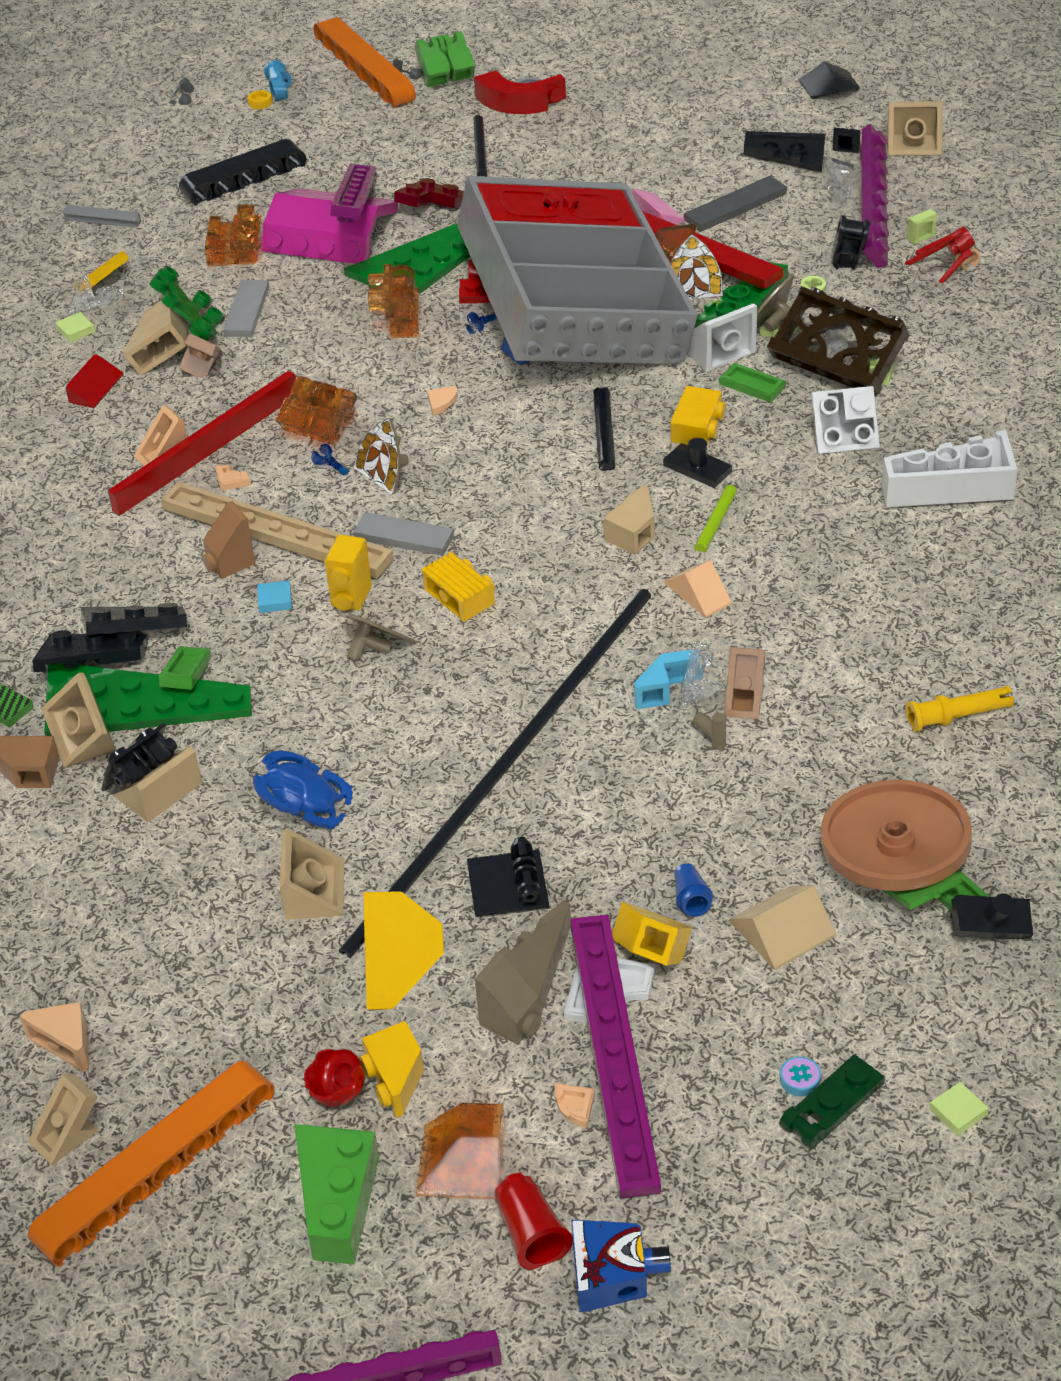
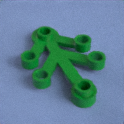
M169 266L159 269L149 284L154 290L164 295L161 299L162 303L191 323L189 331L193 335L209 341L210 338H215L217 331L214 327L222 321L224 314L213 306L209 307L204 316L199 314L202 308L208 307L212 298L206 292L198 290L191 302L178 285L179 281L177 278L179 274Z

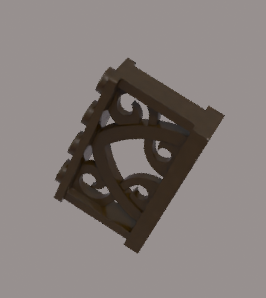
M800 286L798 295L775 337H771L766 347L775 359L852 388L873 386L874 396L876 397L881 392V385L904 342L908 340L910 335L905 322L896 316L889 315L886 317L878 314L876 310L869 306L861 308L853 305L844 297L837 296L833 298L827 296L824 291L816 287L808 289ZM814 307L821 310L818 316H812L809 313L812 325L808 327L803 323L802 316L806 309ZM849 325L855 334L858 348H846L836 353L832 359L827 357V345L820 334L834 328ZM798 326L802 332L789 343L788 341ZM877 332L890 335V341L887 346L879 350L870 349L869 346H877L883 342V339L874 338ZM813 339L820 345L819 349L815 352L809 350L811 346L815 345L811 341ZM847 356H858V358L851 357L853 362L850 365L843 363L844 358ZM870 357H880L872 374L869 373Z

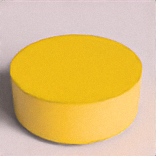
M257 90L247 96V102L250 108L264 109L272 105L273 98L270 92Z

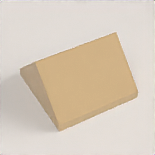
M943 101L889 102L886 132L888 156L942 155Z
M78 673L41 708L50 733L54 736L57 751L64 767L116 750L94 692L84 673Z
M192 746L176 752L174 756L164 763L158 764L156 769L150 768V773L144 775L143 778L132 786L123 787L113 796L146 822H150L202 784L195 750Z
M288 828L282 831L280 893L286 920L343 916L344 858Z
M814 885L789 886L729 919L730 923L774 970L836 936V932Z

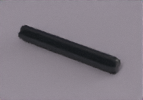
M597 387L593 393L598 463L601 471H610L616 468L610 390L607 387L602 389Z

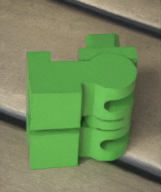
M461 31L454 32L453 37H449L448 34L430 37L429 42H425L424 39L416 40L414 49L424 74L426 87L448 83L449 77L452 82L474 77L476 65Z

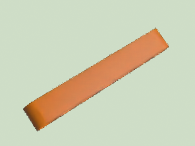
M339 17L314 24L313 31L316 40H320L327 50L334 52L333 55L339 61L345 62L344 65L350 71H355L357 73L356 76L361 81H366L372 91L378 92L382 100L392 105L391 108L416 99L412 82Z
M242 1060L233 1064L40 1214L29 1227L28 1239L55 1266L61 1267L64 1265L62 1261L74 1251L78 1254L98 1238L96 1234L107 1225L113 1226L130 1212L128 1208L140 1199L142 1201L147 1199L163 1186L161 1182L171 1174L176 1176L195 1160L193 1157L204 1148L208 1150L226 1136L225 1131L235 1123L240 1125L257 1111L255 1108L264 1100L270 1101L273 1098L275 1086L249 1062Z

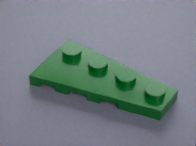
M770 262L783 268L784 277L766 289L740 279L738 285L727 287L722 291L723 296L719 300H711L704 305V311L698 314L694 328L753 303L757 306L758 310L789 275L788 265Z

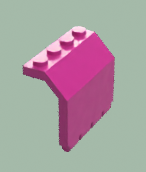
M293 189L275 193L263 223L262 251L356 264L369 258L370 239L377 217L396 213L398 211V203L391 199L367 197L359 220L354 219V222L347 223L338 221L335 216H330L331 204L336 195L335 192Z

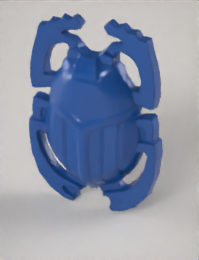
M273 751L265 755L261 760L266 765L268 772L262 776L255 774L253 785L259 797L279 811L288 812L295 816H299L301 811L305 812L302 816L303 820L327 829H334L346 817L345 813H341L336 817L334 803L345 798V804L350 805L353 799L352 786L337 774L326 769L322 772V775L317 774L320 769L319 766L311 763L308 758L289 751ZM280 761H293V762H286V763L278 764V762H280ZM329 782L333 783L339 788L340 795L338 792H336L335 788ZM314 813H328L331 816L329 818H322L314 815Z

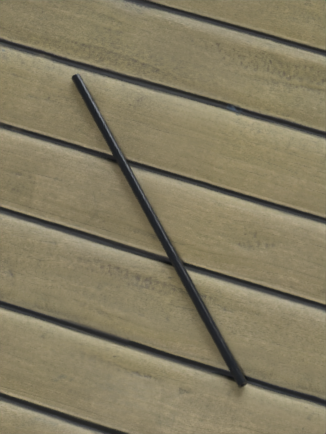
M641 589L388 892H403L405 894L650 600L651 594L648 590ZM364 920L339 949L340 954L344 955L346 952L348 958H352L364 944Z

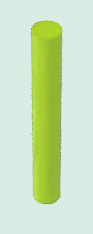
M733 485L725 487L694 546V550L707 551L737 493V489Z

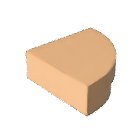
M457 386L427 391L432 414H441L456 402L458 396Z
M228 465L215 466L220 491L251 485L250 478L246 472L232 470L231 466Z
M555 1083V1100L557 1101L556 1104L558 1103L560 1107L559 1111L570 1122L587 1128L595 1098V1089Z

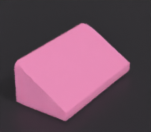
M638 189L632 190L642 211L674 224L685 221L680 214L657 194Z

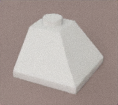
M753 303L694 328L687 354L708 372L755 353L757 306Z

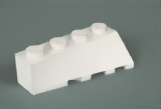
M1006 429L995 432V437L983 439L981 435L968 438V443L953 446L949 442L940 444L939 448L931 452L919 449L884 457L882 491L886 508L1014 499L1018 469Z

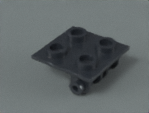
M164 723L154 730L151 727L147 728L136 738V743L127 749L121 747L110 755L107 760V769L103 774L102 791H105L115 783L120 788L124 786L130 787L143 778L144 775L150 773L149 767L156 769L158 764L161 765L174 756V751L178 747L171 737L164 738L163 734L166 727Z
M515 838L510 847L511 853L467 859L475 917L549 907L539 849L533 850L532 843L527 838Z

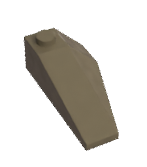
M562 901L539 919L532 934L526 931L521 933L517 938L518 945L512 950L504 947L498 951L475 978L480 1026L517 1045L521 1043L526 1035L533 1036L537 1032L542 1020L541 1014L570 931V903Z

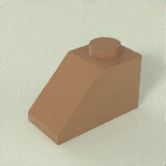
M233 501L228 502L203 539L205 554L202 555L204 565L209 572L215 571L221 579L256 564L248 518Z

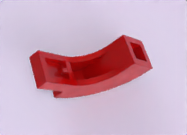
M497 70L474 77L475 97L484 106L502 113H540L548 111V104L566 99V82L561 74L530 83H518L507 80Z

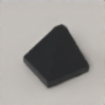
M834 127L833 150L859 153L861 130Z

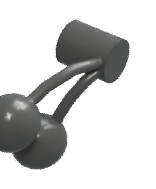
M399 59L393 60L392 65L400 72L408 73L411 79L421 78L423 71L420 66L411 71H402L403 61Z
M183 78L179 82V86L172 98L176 96L180 89L182 95L179 97V104L188 105L192 99L189 94H184L183 90L191 93L194 90V86L187 78ZM176 100L169 101V104L177 103Z

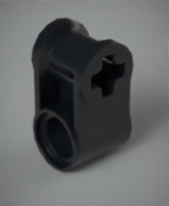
M846 215L840 216L833 242V265L836 269L851 268L853 270L856 268L863 245H865L868 237L870 220L865 219L862 222L847 219Z

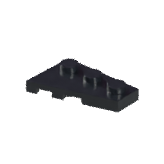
M746 131L744 155L822 172L826 134Z
M67 630L55 631L49 634L33 658V671H46L45 665L64 663L65 669L76 668L77 664L91 659H95V662L100 665L141 660L147 650L148 635L137 634L134 631L86 635V633L71 634Z

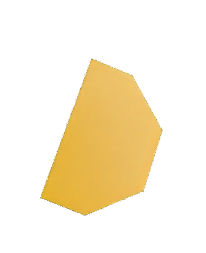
M363 892L366 1009H394L444 954L443 926L438 919L403 892Z

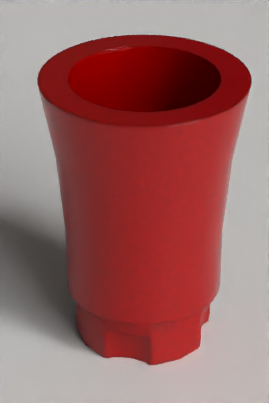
M522 1172L506 1176L503 1182L496 1186L494 1194L498 1202V1209L512 1238L519 1265L525 1269L534 1270L562 1259L572 1246L573 1237L571 1232L556 1216L546 1201L540 1187L534 1183L531 1176H524Z

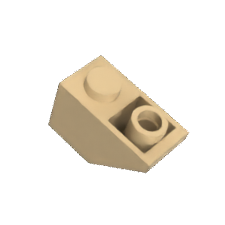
M645 485L639 487L634 493L629 494L614 510L609 511L603 520L604 540L634 555L654 539V514L649 490Z

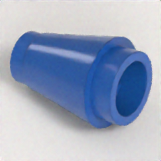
M689 863L679 865L674 872L676 904L688 916H701L710 909L713 893L694 865Z

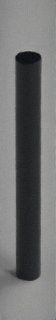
M476 115L473 118L477 176L487 177L484 121L481 115Z

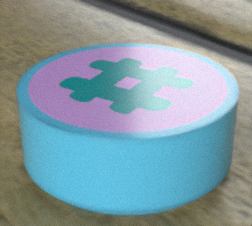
M807 1057L790 1058L781 1067V1086L791 1095L799 1097L808 1096L820 1085V1068L816 1062Z

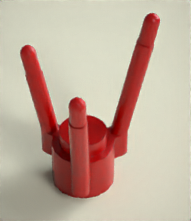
M962 226L950 235L916 250V256L907 260L905 264H914L947 247L953 256L956 254L960 256L940 278L939 283H944L964 260L973 255L970 248L975 246V241L970 232Z

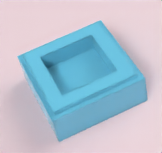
M290 580L257 584L259 613L292 609Z

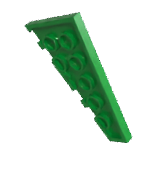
M456 223L344 268V275L390 296L394 295L395 297L396 295L397 298L398 295V298L399 296L403 297L409 303L471 256ZM399 278V280L401 279V281L403 280L407 284L409 289L406 292H402L396 286L383 287L382 281L384 279Z
M64 663L48 665L46 703L78 673H84L94 692L109 732L159 727L163 723L168 726L252 716L250 685L199 679L192 690L159 687L160 674L77 665L76 668L65 669ZM45 720V736H52Z

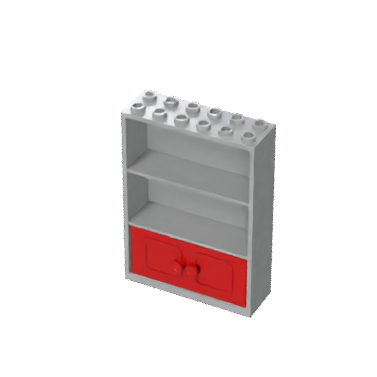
M467 176L457 226L515 361L675 364L685 361L698 314L627 183Z

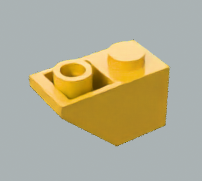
M624 901L621 903L612 935L613 940L630 952L669 966L679 964L683 959L693 927Z
M406 1021L363 1037L364 1055L359 1056L363 1063L365 1076L368 1079L375 1077L378 1083L374 1088L381 1106L385 1108L392 1105L396 1118L404 1114L424 1072L421 1048Z

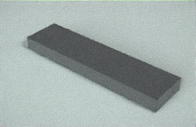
M770 175L685 212L684 219L699 232H702L786 195L787 186Z

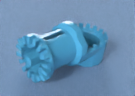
M277 59L275 61L271 60L272 62H268V65L264 68V74L269 79L270 92L275 96L274 101L287 99L288 94L286 93H288V90L285 91V89L291 85L292 78L286 72L283 62L281 63Z

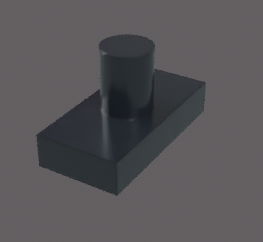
M693 438L688 442V445L680 443L663 459V466L712 488H716L732 473L731 464L707 454V441L703 438Z
M1001 893L996 897L956 895L951 900L955 936L997 939H1030L1033 936L1030 899L1012 898L1008 894Z

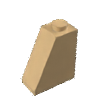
M162 301L145 311L123 351V355L139 375L145 374L186 347L185 341L188 337L186 319L165 306Z

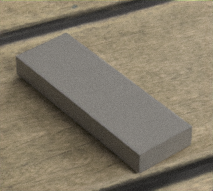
M268 280L240 281L223 329L224 337H253L269 290Z
M365 512L356 526L353 535L354 537L364 538L367 542L444 556L454 537V529Z

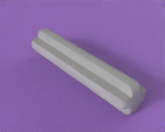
M66 205L63 210L64 219L71 221L132 228L138 227L141 222L138 212Z

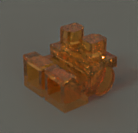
M238 205L237 215H234L233 222H221V216H210L205 241L207 267L256 263L262 215H255L254 205Z
M385 264L384 273L369 274V311L385 310L386 319H390L391 339L419 337L420 299L419 289L415 287V272L407 265H398L393 268V264Z
M299 376L292 386L290 397L285 398L275 421L285 431L305 437L310 436L312 439L336 445L341 437L338 434L342 422L346 423L353 417L356 410L354 404L358 396L351 392V390L337 388L335 385Z

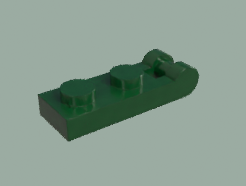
M853 1054L798 1105L789 1107L782 1115L779 1125L788 1133L794 1131L801 1137V1143L810 1150H813L885 1084V1076ZM811 1116L816 1121H818V1123L810 1124L805 1119Z

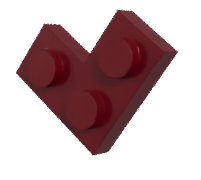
M421 178L416 183L406 184L405 187L396 190L394 202L416 208L430 202L456 208L462 204L464 191L459 190L457 185L436 184L434 179Z

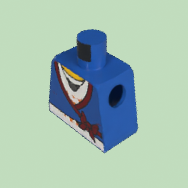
M571 1220L579 1312H587L647 1297V1274L671 1273L669 1246L643 1248L641 1226L637 1223Z

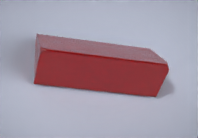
M94 354L66 385L69 403L95 408L124 373L101 356Z

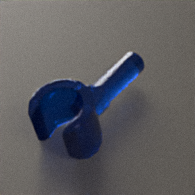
M471 312L467 315L469 325H466V329L469 334L475 333L470 324H473L476 330L481 332L484 330V324L497 320L496 314L493 313L479 317L477 313Z
M320 445L319 451L325 456H321L318 452L313 451L311 460L314 464L323 465L327 463L344 476L350 472L331 456L332 448L330 445Z

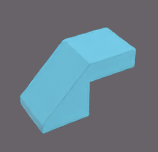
M695 649L661 654L634 682L635 708L643 709L670 704V684L698 680V657Z

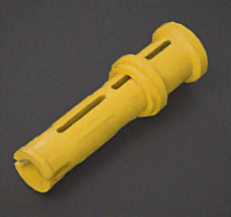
M1008 685L954 698L938 695L931 701L921 703L915 701L907 702L905 707L906 718L913 731L919 732L922 730V727L934 724L947 726L954 718L1006 707L1011 708L1014 705V696L1006 697V694L1012 693Z

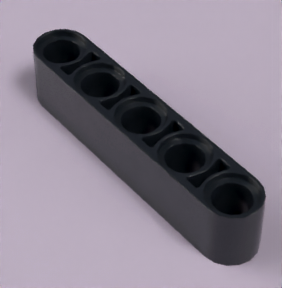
M282 139L187 173L181 178L179 189L192 204L197 206L198 203L203 201L208 202L221 197L225 193H233L246 188L245 186L266 181L269 177L288 173L300 166L304 167L307 157L290 139Z

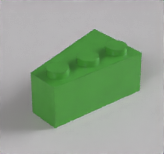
M294 1124L307 1232L313 1260L355 1265L379 1161L375 1132Z

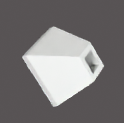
M873 386L811 393L818 454L880 448Z

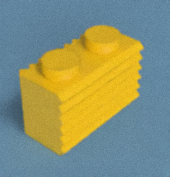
M686 386L671 419V442L688 445V442L693 438H703L707 441L708 445L710 438L716 439L719 427L718 420H723L726 413V402H722V391Z
M339 534L336 536L324 560L331 606L343 611L349 609L360 610L372 587L367 543L361 537Z
M450 551L448 555L445 554L443 558L439 557L438 561L434 560L432 564L429 563L427 567L424 566L422 569L424 590L463 622L495 604V585L488 575L482 576L474 570L473 565L466 558L461 559Z

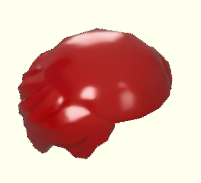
M325 1049L318 1051L314 1061L306 1068L304 1073L305 1087L309 1090V1095L315 1101L321 1102L328 1107L348 1104L361 1092L365 1079L362 1061L354 1052L347 1049Z

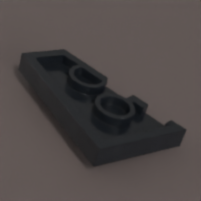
M162 603L154 607L140 605L127 607H81V617L86 635L187 627L186 612L183 606H178L176 603Z

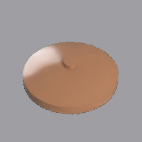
M910 780L876 781L848 791L831 804L822 820V849L830 865L850 881L878 890H914L946 879L963 865L971 850L972 825L963 805L952 795L940 788Z

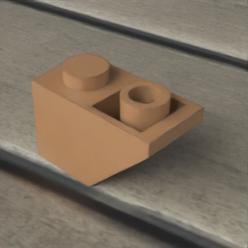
M0 736V772L16 788H51L59 761L54 736Z

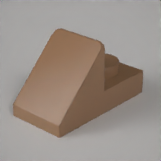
M189 333L185 341L187 350L181 361L180 369L197 377H207L222 350L217 345Z
M730 647L724 711L726 716L759 719L764 690L763 677L766 650Z

